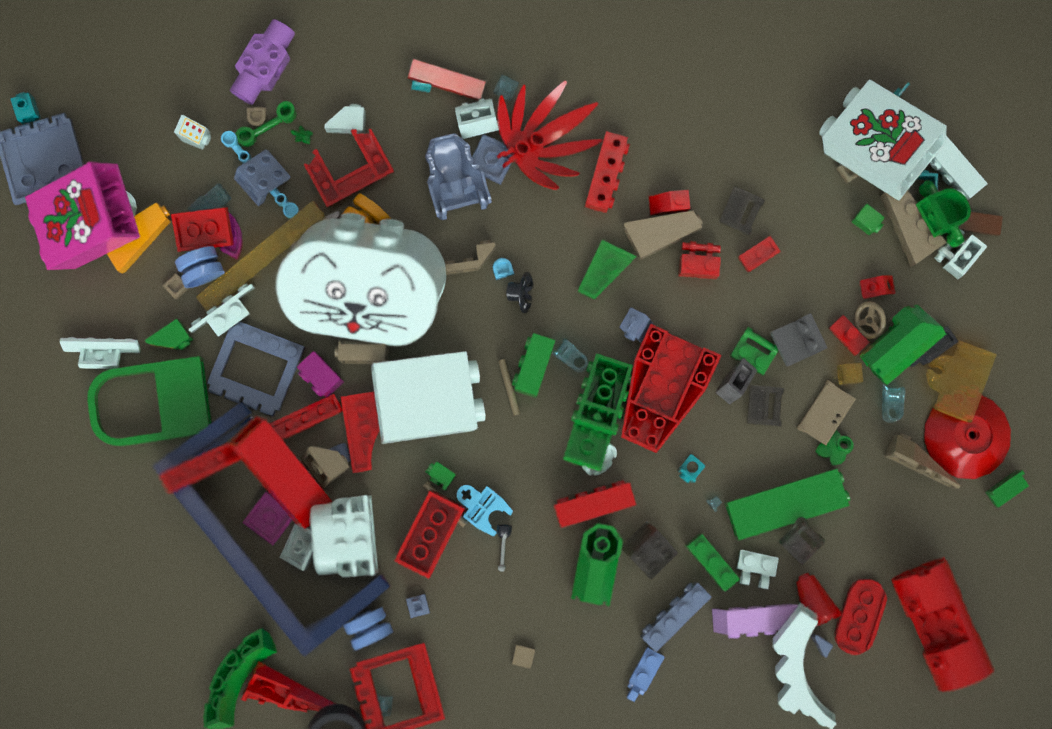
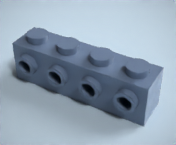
M689 583L683 589L684 593L680 597L676 596L669 603L670 607L666 611L662 610L655 617L657 620L652 625L649 623L641 631L643 633L641 637L655 652L711 598L699 583Z

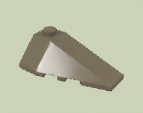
M903 433L893 435L884 454L885 457L952 489L960 488V484L923 449L911 441V437Z

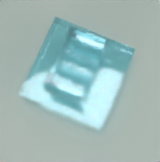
M502 75L494 89V93L499 96L503 95V98L511 101L519 83Z

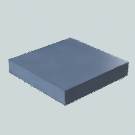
M483 134L472 159L475 164L477 163L483 169L485 178L501 185L511 163L506 168H503L502 165L512 155L498 159L497 155L508 149L505 144Z

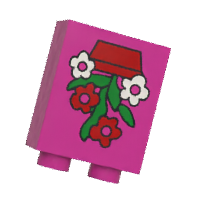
M89 162L25 197L29 209V221L34 226L40 245V257L45 263L47 270L77 269L140 237L118 164Z

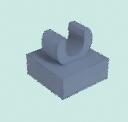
M426 594L406 599L411 618L430 613Z

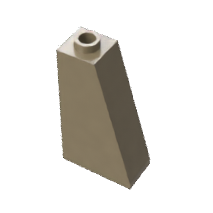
M693 210L626 222L622 228L640 261L700 231L703 222L699 214H695Z

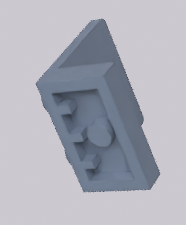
M264 150L239 166L234 179L257 206H260L264 203L267 194L288 181L290 175L268 150Z

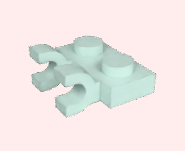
M740 550L736 569L742 570L739 584L749 585L750 572L761 574L758 588L768 589L769 576H776L779 558Z

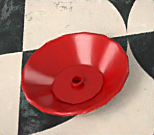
M959 392L945 397L931 410L925 423L924 442L929 456L948 474L956 478L976 479L991 474L1004 462L1010 448L1011 429L1005 413L993 400L978 393ZM970 432L974 433V438L969 437Z

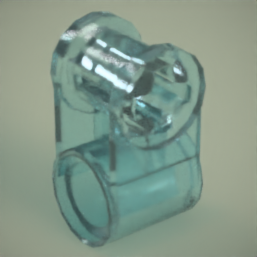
M564 338L562 340L563 343L552 354L575 372L585 371L588 366L587 357ZM578 358L583 359L585 362L581 368L574 365V361Z
M888 385L883 386L882 418L888 423L896 422L903 417L904 387L890 388ZM890 409H894V410H895V412H896V417H895V418H892V417L889 415V410H890Z

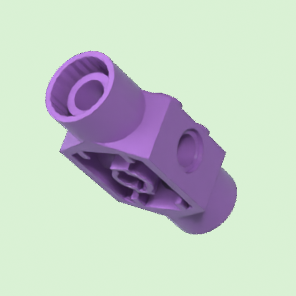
M272 19L264 34H254L235 65L239 75L230 88V92L241 100L253 105L261 90L271 91L290 61L286 49L293 39L295 32L282 22Z

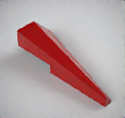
M258 662L241 697L243 701H247L249 698L259 700L258 704L271 702L277 704V707L307 712L308 709L319 711L323 707L335 704L261 662Z

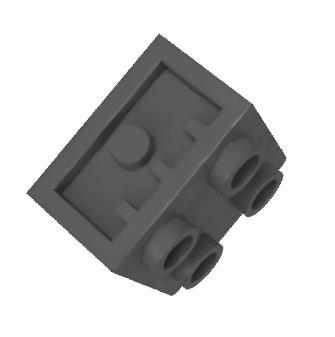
M811 313L770 333L787 367L827 349V345Z

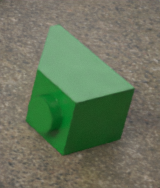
M175 319L147 338L145 342L152 346L184 350L191 345L190 342L194 339L182 321Z

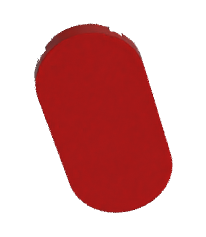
M871 579L857 580L850 586L841 610L842 616L839 617L835 629V640L839 648L848 654L859 655L864 653L874 643L887 602L886 593L877 581Z

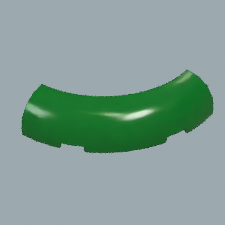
M261 628L246 636L236 649L230 650L219 665L209 686L211 692L208 703H205L204 728L224 729L234 726L235 706L245 680L258 662H262L265 658L277 653L273 638L264 629Z

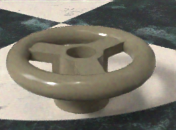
M872 301L860 304L854 315L855 327L867 339H876L881 336L886 327V315L881 306ZM869 307L868 315L865 319L860 320L862 310ZM862 326H871L875 333H867Z

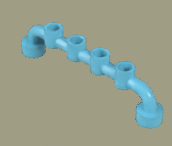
M225 131L222 134V143L226 147L232 148L243 164L251 159L250 154L237 143L238 138L234 132ZM247 155V159L242 160V157ZM277 188L270 192L274 196L276 203L283 207V213L287 218L294 219L299 215L298 206L295 203H289L287 197L280 193ZM284 197L283 202H278L279 198Z

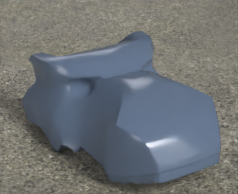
M456 133L431 139L425 158L430 167V176L427 184L436 216L441 220L447 219V211L476 203L480 204L481 210L486 209L488 204L492 203L483 169L477 163L475 164L472 159L470 145Z

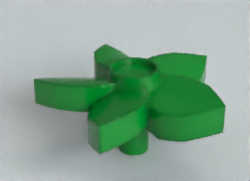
M302 125L298 131H290L296 136L295 142L310 144L313 132L305 131Z

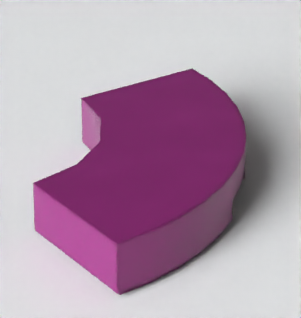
M229 213L234 245L221 247L220 251L238 260L242 251L243 236L238 222Z

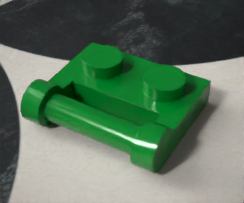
M747 327L730 356L737 361L744 358L757 369V373L763 376L777 354L778 348L776 344L771 343L753 332L752 328ZM748 338L770 350V353L766 355L746 343V340Z

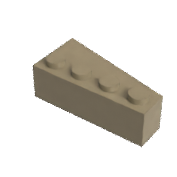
M908 190L899 201L886 192L880 196L888 217L893 223L895 234L898 235L903 253L907 257L909 267L916 265L946 243L941 235L933 237L916 206L917 202Z

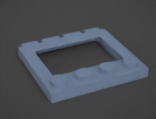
M238 322L228 330L207 382L211 384L208 392L221 397L224 390H226L224 398L239 404L242 397H244L243 403L247 407L257 410L259 405L262 404L260 412L273 417L275 411H280L305 347L245 323ZM236 341L288 361L274 396L222 377Z

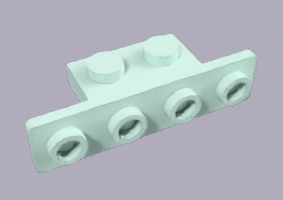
M247 283L238 289L239 293L234 297L229 295L222 300L223 305L218 308L214 306L206 312L208 315L205 318L201 319L199 317L191 323L192 327L189 329L190 332H195L208 322L219 337L247 317L250 313L240 301V298L255 288L254 285L250 284L248 286Z
M60 338L63 351L80 352L79 368H119L121 353H140L141 350L138 341L130 338Z

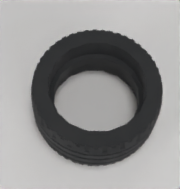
M342 704L323 707L313 716L308 726V729H320L326 722L340 720L351 724L354 729H366L361 715L355 709Z

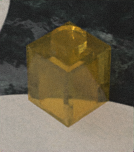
M862 363L837 366L839 385L863 382Z

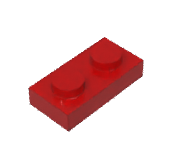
M769 236L738 256V259L749 273L781 251L772 237Z

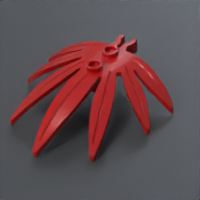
M563 81L540 103L526 123L523 132L520 129L524 115L526 85L524 84L521 87L515 100L511 128L503 95L499 97L497 106L499 132L508 149L499 153L497 158H506L512 155L502 165L503 168H506L511 162H516L520 170L529 179L553 190H558L559 186L542 172L566 177L578 176L580 173L554 163L539 160L538 158H556L576 154L592 148L603 141L602 139L583 140L543 148L575 128L597 107L598 102L573 110L553 120L538 131L533 132L550 113L564 90L567 81Z

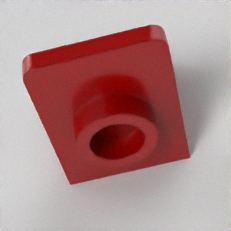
M882 275L860 280L863 299L895 294L892 275ZM887 281H889L890 290L888 288Z

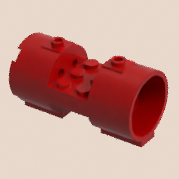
M945 557L930 560L911 570L908 569L891 579L906 617L912 619L924 647L922 654L938 691H952L983 680L994 672L995 669L979 632L976 631L962 600V593Z

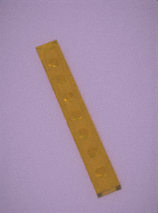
M314 201L310 202L197 295L196 298L206 311L214 306H218L222 300L235 292L297 241L308 228L320 222L326 216Z

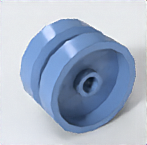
M214 246L193 250L175 260L178 271L184 273L181 279L185 288L201 286L224 275L225 271L222 264L215 262L219 256Z
M383 607L354 617V620L343 625L348 635L359 631L350 641L354 651L394 632L389 622L377 624V622L386 617Z

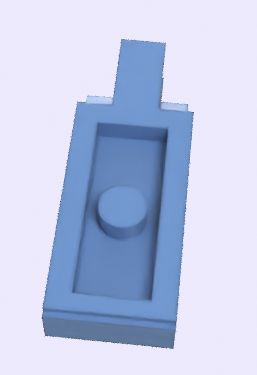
M648 647L646 648L629 679L627 686L631 688L627 695L629 700L635 702L639 693L643 695L647 691L665 658L663 655Z

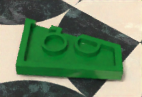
M602 240L577 292L595 300L636 256Z

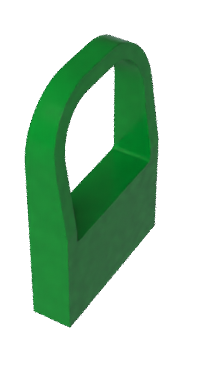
M200 356L110 369L99 374L93 380L88 390L87 401L92 430L100 440L110 445L130 446L192 437L212 423L204 359ZM155 372L162 432L127 438H114L107 434L101 425L98 406V394L103 384L116 377Z

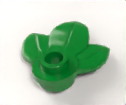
M836 430L827 445L821 443L815 452L821 457L830 458L832 466L839 465L845 461L846 455L853 450L854 443L850 437L841 436ZM845 443L847 448H842L840 444Z

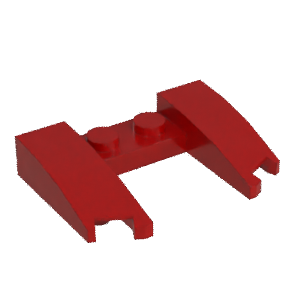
M357 129L350 130L368 164L336 181L333 180L317 149L312 152L315 157L309 165L304 164L327 208L394 172L372 129H369V133L357 134Z

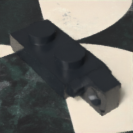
M948 326L943 328L946 335L910 365L911 368L918 363H921L922 366L930 363L959 342Z

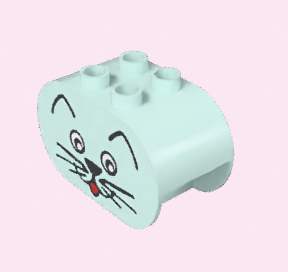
M344 213L341 215V219L332 218L320 221L303 233L279 270L277 293L280 305L287 317L295 325L306 331L390 345H403L418 339L429 328L436 312L437 303L445 287V262L440 251L431 240L416 231L403 229L404 223L401 221L383 219L380 221V225L365 223V217L360 214Z

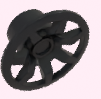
M530 272L523 274L520 283L509 282L506 291L507 300L519 302L522 313H527L532 303V296L528 294V291H531L533 288V279Z

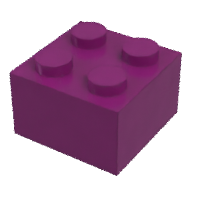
M315 351L297 366L300 370L298 375L305 382L313 384L311 388L318 396L322 397L324 395L328 397L344 383Z

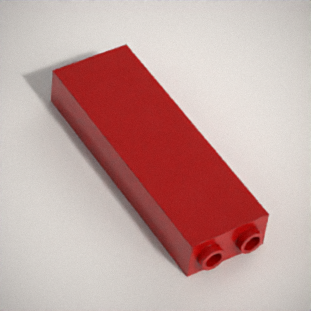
M256 416L228 443L296 525L304 529L311 526L310 513L312 506L332 502L265 419Z

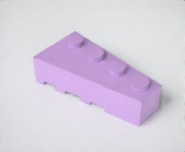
M780 604L766 605L765 608L763 606H748V609L737 607L729 608V610L712 609L713 630L716 633L728 635V638H739L740 634L758 636V632H764L765 635H774L799 605Z

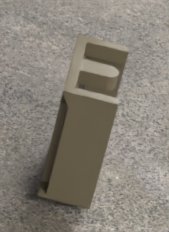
M338 341V346H335V357L342 364L388 362V345L377 342L344 341L343 344L341 341Z

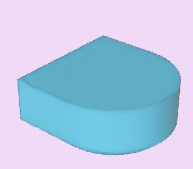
M499 258L494 262L493 271L496 280L514 275L511 262L508 259Z

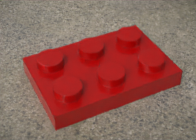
M228 207L171 214L178 252L196 250L208 246L216 248L234 245Z

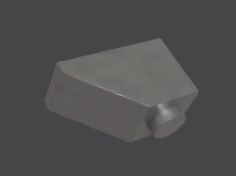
M742 358L723 379L715 393L728 404L733 403L744 394L757 369Z

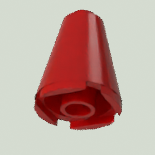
M809 573L798 577L799 581L796 582L799 601L817 614L818 623L815 627L827 623L831 618L834 620L842 616L840 609L814 575L810 576Z

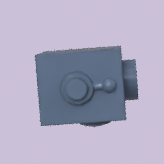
M630 308L620 328L625 333L624 336L626 338L642 343L650 324L653 325L654 323L647 315Z

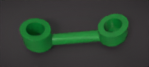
M283 101L277 107L276 113L278 116L254 130L249 127L239 128L235 134L238 138V143L244 147L252 146L255 144L257 136L279 123L293 122L297 116L294 105L289 101Z

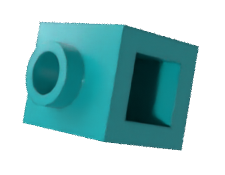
M22 92L18 93L16 97L10 98L16 119L20 123L26 124L41 119L35 98L30 93Z

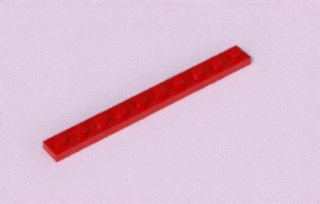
M332 394L269 425L284 440L341 413L343 409L336 396ZM226 443L160 474V478L170 494L241 459Z

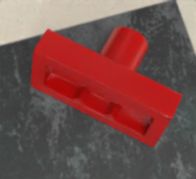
M844 315L828 328L854 356L870 343Z

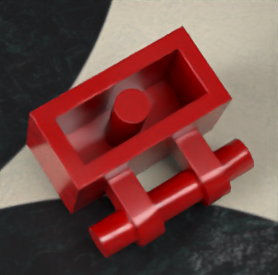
M690 241V243L682 242V250H689V254L681 255L678 276L717 279L720 273L721 257H713L712 253H720L721 246L713 245V243L697 244L696 241ZM695 251L706 252V256L695 255Z

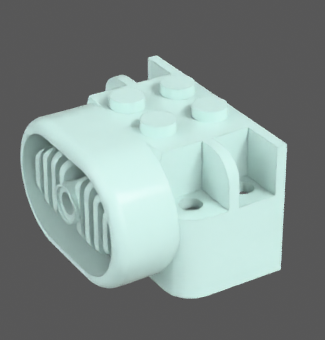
M372 495L339 498L333 501V503L312 506L310 524L313 558L317 574H339L342 577H355L379 573Z

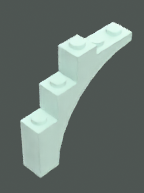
M800 603L773 637L775 651L780 655H784L775 666L777 678L781 682L786 683L778 693V703L782 709L791 711L794 714L800 708L803 714L812 716L820 725L832 729L836 725L835 714L826 708L814 695L803 670L804 650L809 635L818 623L817 614Z

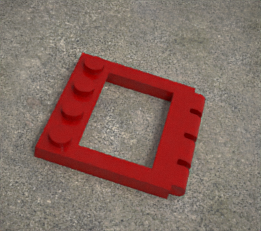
M424 642L356 662L357 666L350 668L353 682L361 680L362 683L354 686L358 702L363 700L367 702L359 705L363 721L369 719L372 721L365 724L366 729H415L445 719ZM408 658L423 715L385 726L370 669Z

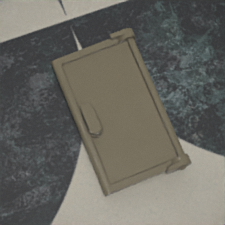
M827 380L823 389L796 428L803 433H807L822 444L827 445L856 399Z

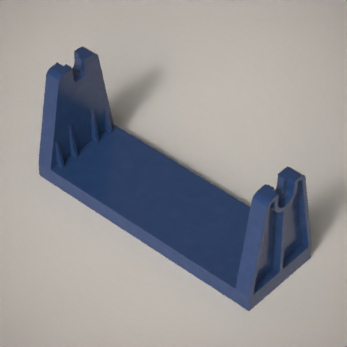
M243 402L239 403L153 466L160 476V474L220 447L253 420L251 411ZM190 485L173 492L304 657L391 586L381 574L337 611L311 626L303 628Z

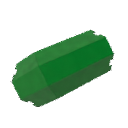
M914 305L915 308L905 306L893 317V327L890 326L888 331L859 355L865 365L870 367L872 373L883 384L888 385L946 335L943 327L919 305Z
M595 523L583 532L571 599L575 600L576 596H578L579 601L603 605L604 601L606 606H610L623 543L622 538L613 526Z

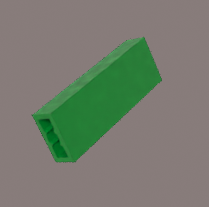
M832 469L724 503L736 540H742L850 506L848 502L850 501L849 493L847 490H844L842 484L844 483L843 474L841 471L838 472V469Z

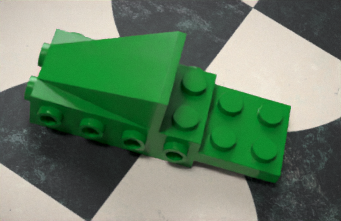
M597 353L594 361H589L586 372H589L588 378L584 377L581 386L584 392L583 394L579 393L576 402L579 408L578 411L574 410L571 418L574 424L563 460L601 472L611 436L616 435L619 424L616 421L617 418H621L624 408L621 407L622 401H626L629 391H626L627 385L630 386L633 365Z

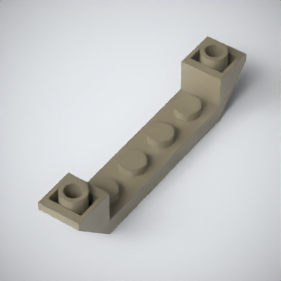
M484 240L476 245L478 260L466 258L460 263H455L453 260L446 261V275L480 270L494 252L495 242L491 243V240Z

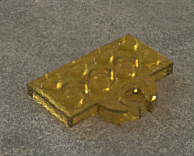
M959 341L954 356L945 355L934 359L929 366L932 368L939 367L942 370V374H936L930 369L927 370L928 385L940 392L933 409L971 423L997 354Z

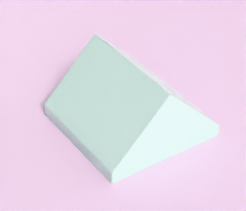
M294 524L280 558L303 571L308 569L313 558L311 528L307 527L304 529Z

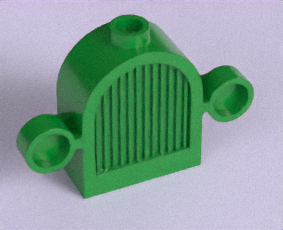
M925 181L919 186V192L925 198L918 202L916 206L934 238L948 233V244L952 247H958L964 242V236L959 226L965 223L971 214L969 202L961 192L955 189L948 188L938 192L933 182Z

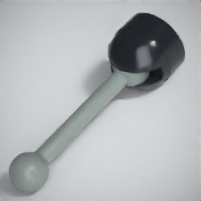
M497 525V535L502 538L500 565L498 566V570L501 572L506 569L504 565L505 541L512 533V525Z

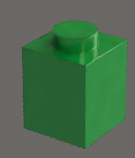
M866 204L851 222L866 234L871 235L873 232L878 233L884 224L881 222L885 217Z

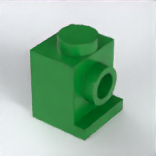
M439 462L431 463L426 470V473L431 476L430 481L438 486L443 484L442 489L445 491L456 476L455 473Z

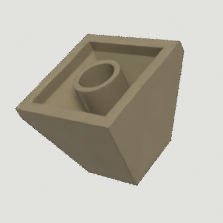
M310 446L300 458L322 489L326 488L349 468L345 456L340 455L338 451Z

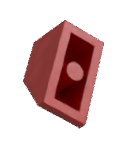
M689 190L668 191L648 197L650 216L676 214L690 210Z

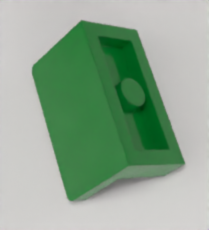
M1015 470L985 491L996 508H999L1029 487L1022 476L1025 474L1023 470Z

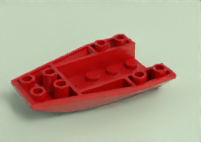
M650 324L634 360L621 438L657 453L706 391L721 355L704 347L696 346L669 334L664 329Z

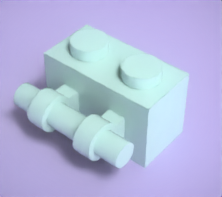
M483 98L479 99V102L471 104L467 102L463 103L462 106L455 107L462 139L499 130L492 98L487 100Z
M971 235L959 245V249L954 254L950 251L953 247L947 242L939 248L938 254L934 258L938 262H941L944 257L947 258L949 261L943 268L959 279L968 271L987 246L974 235Z

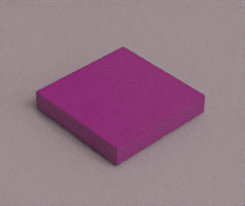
M265 491L242 523L274 546L293 520L272 495Z

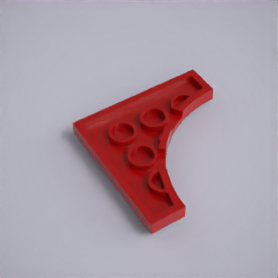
M374 391L341 397L352 471L357 473L372 470L373 446L380 432Z

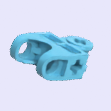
M463 485L457 491V499L468 508L463 517L476 528L489 535L495 536L497 533L491 528V524L488 521L489 514L492 511H505L509 515L513 513V510L488 486H486L482 493L470 485ZM469 489L472 497L471 499L466 498L464 500L461 492ZM492 493L491 497L488 499V501H487V502L484 504V506H483L482 504L485 502V500H486V499L489 497V495ZM481 508L480 511L477 513V515H476V516L473 518V520H472L471 518H472V517L474 516V514L478 511V509Z

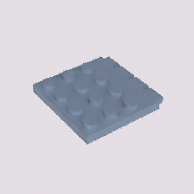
M65 113L51 116L53 123H50L49 118L34 121L33 129L30 123L15 127V134L12 128L0 131V157L14 205L26 203V196L84 166L72 120L67 118Z

